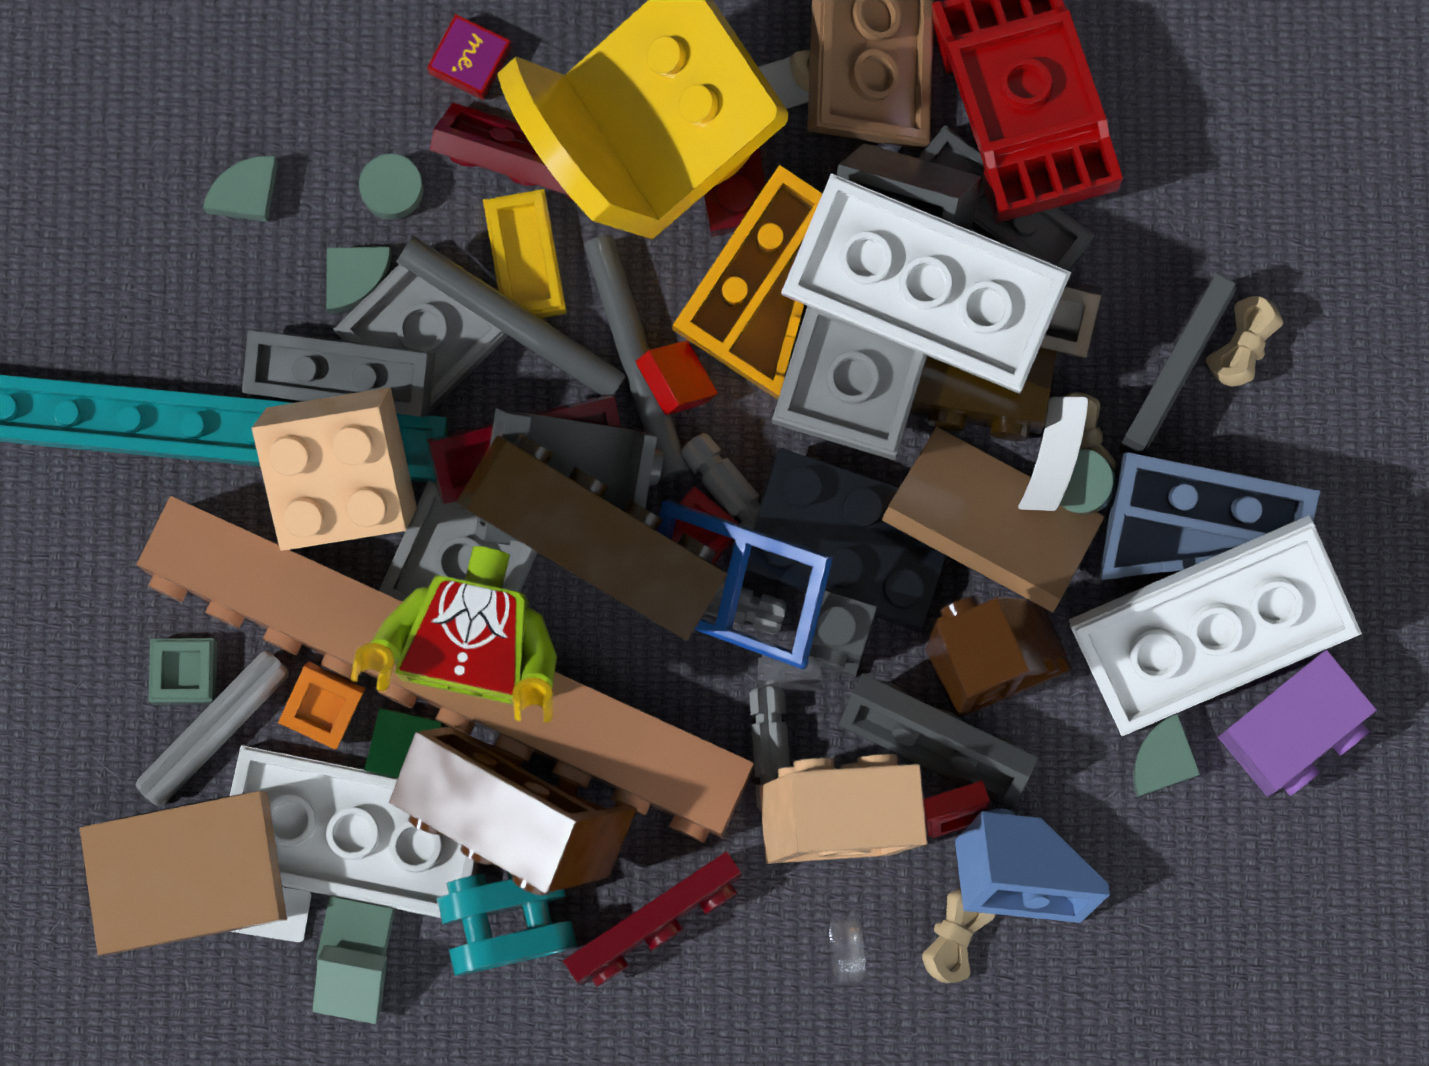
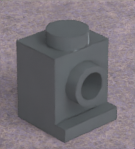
M825 591L808 658L809 663L856 677L877 607Z

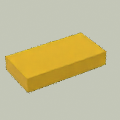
M540 189L483 200L499 292L539 318L567 314L545 190Z

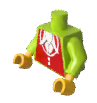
M473 546L465 581L435 575L430 587L416 588L384 620L372 641L357 649L354 656L351 679L356 681L358 675L366 669L376 670L380 672L376 690L386 691L390 685L393 665L397 663L395 674L401 681L513 705L514 719L516 721L522 720L521 712L525 707L538 705L543 707L544 722L549 723L554 717L552 687L557 655L543 616L536 610L529 608V601L526 595L503 589L510 554L492 548Z

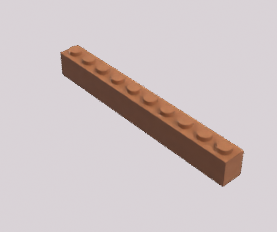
M173 496L169 497L136 564L144 572L152 576L148 587L182 603L187 593L209 602L205 611L206 614L240 629L244 619L267 629L262 638L266 642L294 655H298L301 646L307 647L324 655L320 664L321 667L353 682L355 681L351 679L355 652L360 646L372 641L384 620L402 603L400 600L293 551H280L279 545ZM397 663L393 665L389 688L386 691H378L379 694L409 708H413L417 699L440 709L436 720L465 734L471 735L476 725L498 735L494 744L495 747L521 757L526 762H529L533 752L556 762L552 771L553 774L558 777L564 776L580 783L582 788L587 789L591 779L611 787L615 791L610 800L615 803L620 800L636 807V813L646 816L650 806L673 816L670 828L702 843L705 842L709 833L721 839L723 838L754 770V763L557 672L554 674L552 687L554 717L549 723L544 722L543 707L538 705L525 707L521 712L522 720L516 721L514 719L513 705L401 681L395 674ZM366 669L361 672L378 680L380 672L373 669Z

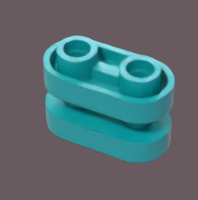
M506 871L508 880L487 884L485 874L467 876L447 882L449 894L437 898L442 924L449 925L462 922L467 944L449 950L454 975L471 974L577 948L578 944L572 921L552 924L547 902L566 896L564 889L550 892L548 895L533 894L518 887L512 880L514 875ZM522 909L527 930L493 937L488 916Z

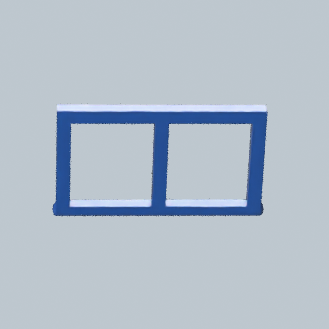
M670 500L662 501L659 518L663 519L657 532L670 540L672 539L676 519L735 539L716 622L701 618L694 630L794 667L805 669L809 663L808 658L833 557ZM752 546L813 567L793 650L732 629Z

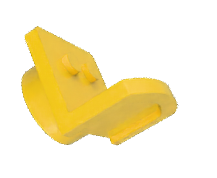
M648 0L565 75L517 56L497 73L505 99L528 141L562 188L583 212L594 222L652 240L710 189L726 181L741 169L751 154L778 132L788 120L786 107L713 0Z

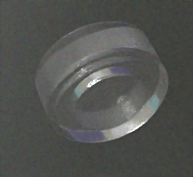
M855 917L831 919L829 937L835 981L837 984L861 982L865 975V956L860 923Z

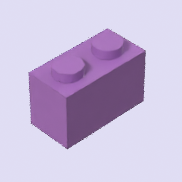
M1325 650L1219 735L1218 738L1267 797L1282 787L1289 796H1292L1320 773L1313 762L1332 747L1341 756L1370 732L1362 722L1377 711V709L1331 654Z

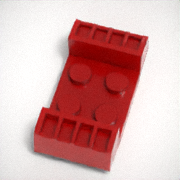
M946 0L931 3L936 44L946 75L954 73L984 164L983 189L995 223H1002L1118 191L1123 176L1110 138L1107 119L1070 11L1065 6L1063 0Z

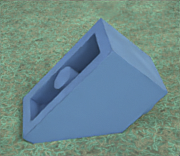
M1008 809L982 811L955 840L964 911L1081 923L1110 896L1108 883L1042 818L1018 816Z

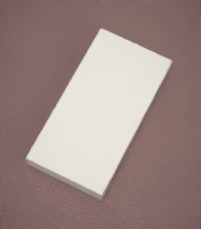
M831 173L781 294L1020 394L1071 272Z
M1310 515L1069 619L1071 629L1121 736L1362 634Z
M241 745L229 797L256 791L268 792L283 887L441 918L437 898L449 894L446 883L478 874L480 863L466 857L460 851L461 844L444 834H431L416 828L409 822L408 818L410 815L388 803L398 778L364 771L363 769Z

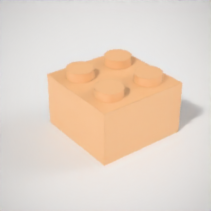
M391 387L267 407L253 425L252 432L280 551L406 531L417 510Z
M886 754L858 758V763L841 765V769L834 770V759L832 758L795 761L794 767L778 769L779 778L759 786L766 864L891 856L927 844L920 765L898 766L897 755Z

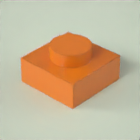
M307 661L278 723L337 750L366 688Z

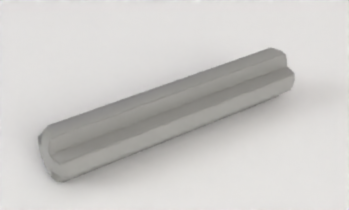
M268 651L261 652L137 779L135 785L139 792L152 804L159 807L165 805L288 678L289 671L287 667Z

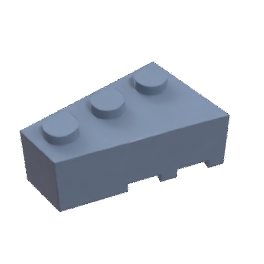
M1128 452L1121 454L1116 478V490L1112 498L1096 579L1104 580L1184 570L1310 515L1314 523L1320 491Z

